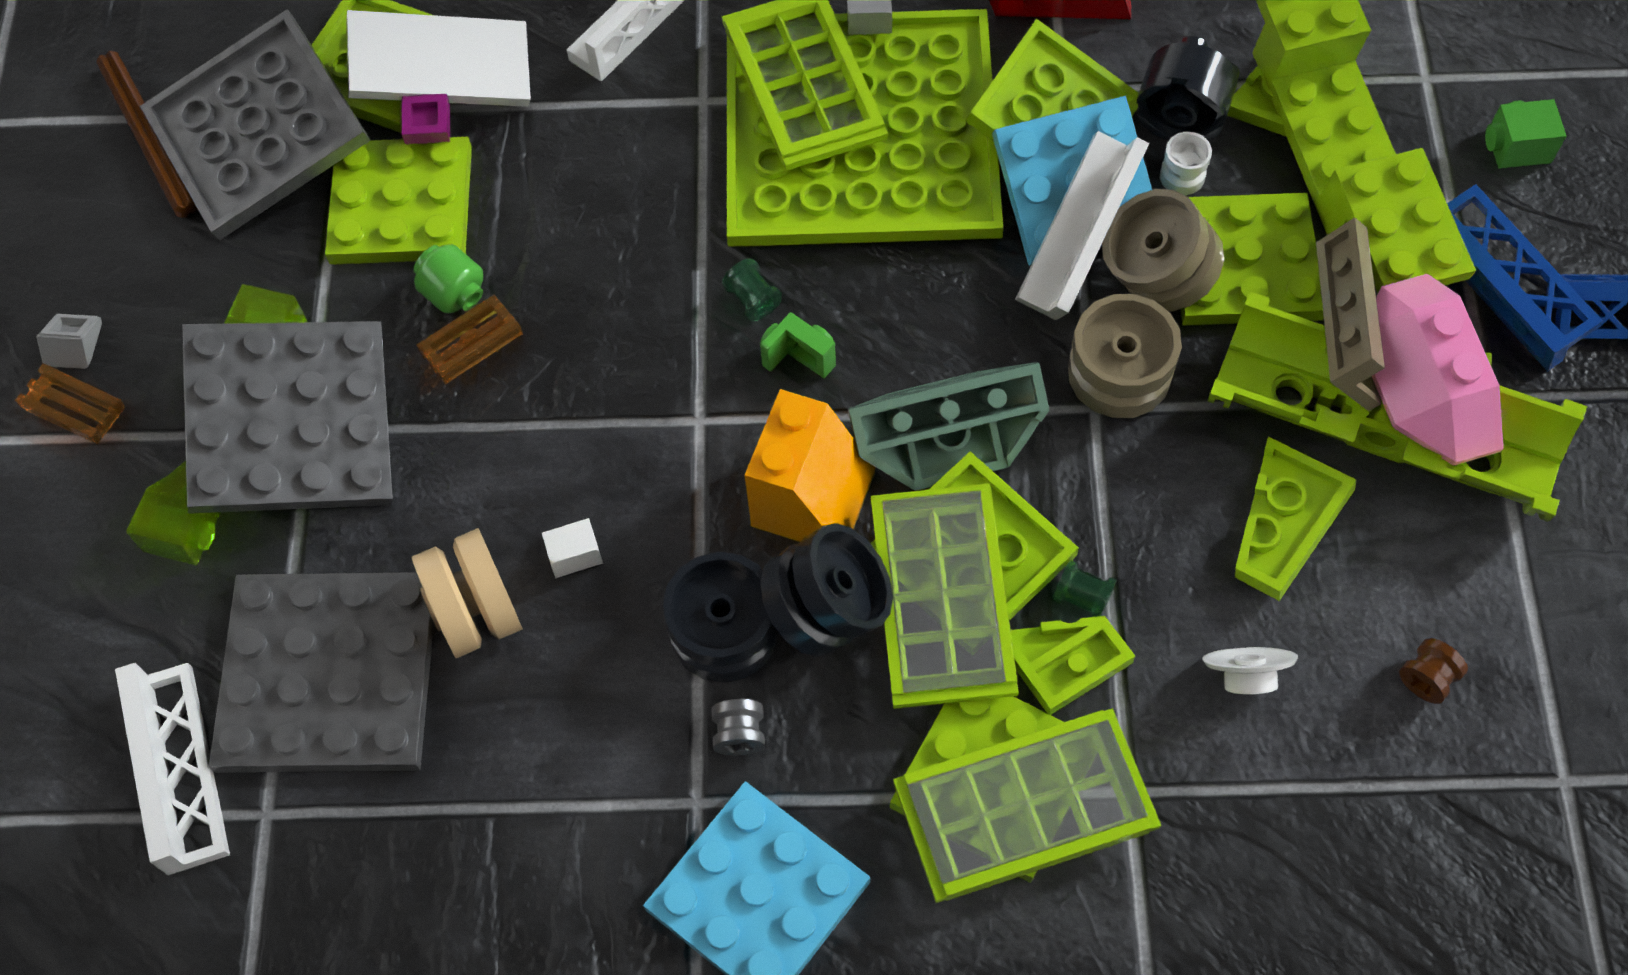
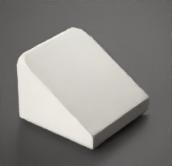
M589 518L542 533L555 578L603 564Z

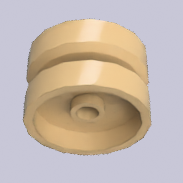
M479 528L454 539L453 549L462 569L454 573L445 553L436 546L412 556L414 567L422 584L420 591L437 630H442L455 658L481 648L482 637L474 616L482 614L491 635L499 640L523 630Z

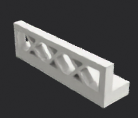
M618 0L567 49L569 61L602 82L684 0Z
M1099 131L1093 135L1015 298L1016 301L1054 320H1058L1069 313L1148 148V142L1136 137L1131 143L1125 145Z
M136 663L116 668V678L150 863L165 874L171 875L229 856L230 852L214 772L209 767L210 752L193 668L189 663H185L149 675ZM181 681L183 695L172 712L159 707L155 689ZM186 711L189 722L182 718ZM160 716L166 718L163 725H161ZM177 725L191 731L192 742L180 759L167 753L165 742ZM195 757L198 768L191 765ZM169 762L176 765L171 773ZM186 771L199 777L202 786L189 807L177 801L174 794L175 787ZM204 805L206 807L207 816L200 813ZM178 810L185 813L181 820H179ZM197 819L209 825L213 845L186 853L183 837L194 820Z

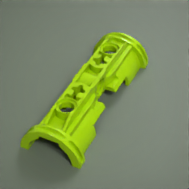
M1249 292L1222 367L1210 392L1208 402L1214 403L1217 399L1224 402L1223 407L1229 409L1232 401L1259 412L1336 438L1360 450L1397 463H1406L1488 493L1522 503L1523 513L1533 516L1537 512L1539 519L1546 522L1554 518L1560 500L1552 498L1551 494L1559 466L1584 419L1587 406L1568 399H1564L1559 406L1500 386L1504 449L1499 453L1485 456L1491 465L1489 471L1479 472L1473 470L1466 462L1453 466L1442 459V455L1421 446L1394 429L1382 400L1381 405L1368 411L1330 383L1325 325L1268 306L1271 298ZM1284 386L1292 387L1300 393L1302 401L1295 405L1283 403L1278 399L1276 390ZM1312 397L1318 398L1314 410H1307ZM1332 405L1340 407V413L1331 411Z

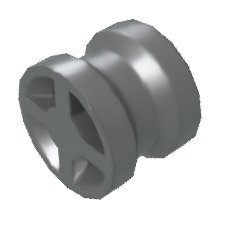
M748 699L726 700L715 704L712 707V720L717 724L718 733L713 737L714 751L719 754L734 756L762 751L765 748L764 734L759 731V722L763 719V705L758 701Z

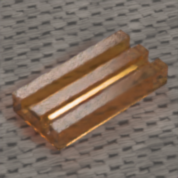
M494 294L418 343L417 347L421 355L428 360L430 366L435 372L437 371L440 379L446 385L523 333L519 323ZM495 313L498 314V316H496L489 322L485 323L478 329L474 328L475 326H477L490 316L494 315ZM460 337V340L458 342H456L446 350L442 351L438 355L435 353L447 344L451 343L452 341Z
M43 363L38 369L41 376L38 380L31 378L26 385L30 391L27 395L20 393L15 400L17 404L28 412L99 444L124 410L125 405L119 398ZM52 383L108 409V411L105 413L50 386ZM44 396L99 423L95 428L39 402V400Z

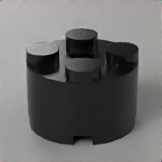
M1187 36L1179 43H1172L1161 47L1152 55L1138 93L1136 104L1138 103L1139 107L1137 112L1139 121L1150 132L1168 141L1177 133L1186 131L1200 134L1208 141L1215 139L1221 133L1240 75L1239 68L1222 54L1209 48L1206 41L1200 37Z

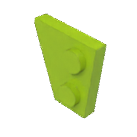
M1105 616L1080 618L1074 623H1066L1061 620L1041 622L1040 627L1010 630L1016 671L1049 715H1052L1133 664L1135 659L1133 652Z

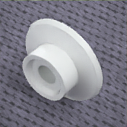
M1247 647L1214 651L1206 654L1202 659L1207 667L1224 671L1226 691L1238 694H1262L1278 689L1277 670L1293 666L1298 659V655L1294 652L1277 648Z

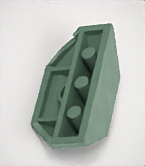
M1038 362L972 372L887 393L848 408L858 456L914 491L932 487L970 451L992 471L1008 468L1027 443L1039 422H1042L1050 411Z

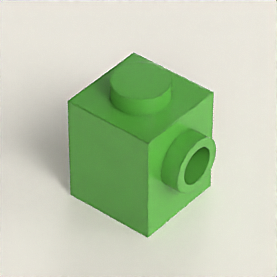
M1554 99L1531 102L1519 100L1508 104H1501L1492 123L1487 126L1485 132L1486 146L1489 151H1493L1498 169L1552 163L1567 137Z

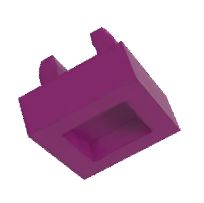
M447 93L402 96V137L405 144L450 142V102Z

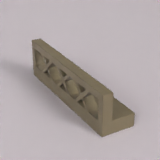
M1353 218L1317 241L1316 247L1330 383L1370 411L1381 405L1380 396L1372 375L1385 369L1367 227L1356 218Z

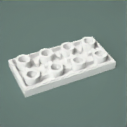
M347 10L349 98L402 101V96L447 93L450 103L529 106L530 82L526 21Z

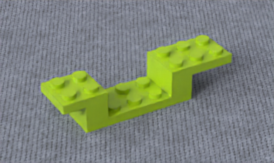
M1256 0L1265 24L1252 54L1257 66L1262 69L1267 86L1272 92V102L1275 110L1284 121V132L1326 234H1330L1353 218H1356L1367 227L1374 286L1377 293L1382 286L1424 274H1429L1443 285L1470 279L1476 272L1475 266L1424 149L1419 148L1399 154L1395 153L1356 63V58L1371 32L1359 1Z

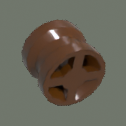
M1427 638L1417 649L1418 657L1415 660H1407L1399 670V676L1404 685L1416 696L1433 704H1441L1450 694L1449 685L1452 682H1459L1467 673L1468 666L1464 658L1450 645L1438 639Z

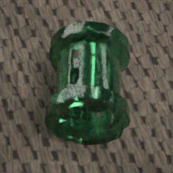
M745 259L735 264L725 274L722 285L728 293H734L745 306V315L748 319L758 321L771 314L778 307L782 300V293L777 287L770 286L759 273V264L754 259Z
M1070 559L1057 585L1052 601L1060 603L1064 600L1091 612V617L1102 616L1117 580L1112 577L1107 580L1099 578L1079 569L1078 562Z

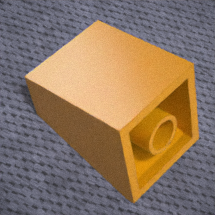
M782 389L779 390L744 475L751 527L799 542L805 536L825 525L837 523L854 529L874 477L875 467L858 456L856 441L828 403Z

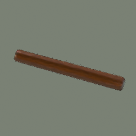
M108 51L106 55H99L96 63L176 216L186 218L189 214H195L198 208L140 106L144 104V101L119 54L115 51Z

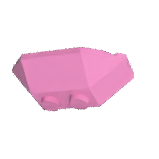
M1429 274L1382 286L1376 296L1385 369L1372 375V379L1392 427L1421 446L1442 455V459L1453 466L1501 452L1504 448L1500 386L1461 297Z

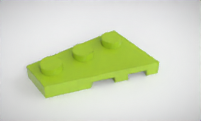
M1268 436L1250 514L1247 519L1235 567V578L1280 601L1355 491L1357 480Z

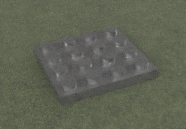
M287 9L140 106L209 230L219 240L370 141V138L297 21Z
M381 321L182 324L188 513L392 505L393 496Z
M417 573L236 575L209 767L215 773L420 771L434 622L421 594L420 588H422V584Z

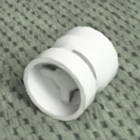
M1186 131L1177 133L1170 138L1160 170V180L1167 190H1175L1183 195H1190L1201 189L1212 155L1211 145L1204 136Z

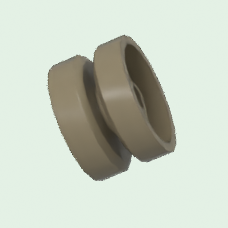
M1154 189L1134 196L1119 207L1102 242L1103 260L1119 282L1125 285L1131 294L1152 299L1169 312L1189 307L1207 295L1219 279L1225 259L1222 240L1213 227L1202 216L1190 198L1175 190Z
M1113 294L1095 301L1079 318L1074 331L1072 350L1068 361L1069 383L1077 398L1094 412L1112 418H1135L1152 411L1166 398L1182 349L1180 328L1169 311L1149 298L1136 294Z

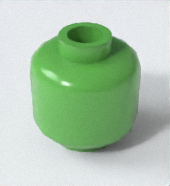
M453 244L429 247L419 256L414 265L416 290L443 313H455L460 309L467 311L473 308L483 295V289L481 288L484 279L483 269Z

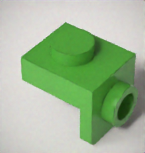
M791 312L780 324H772L761 338L762 366L769 371H772L787 354L822 378H825L836 366L835 342L831 335L818 325L811 326Z

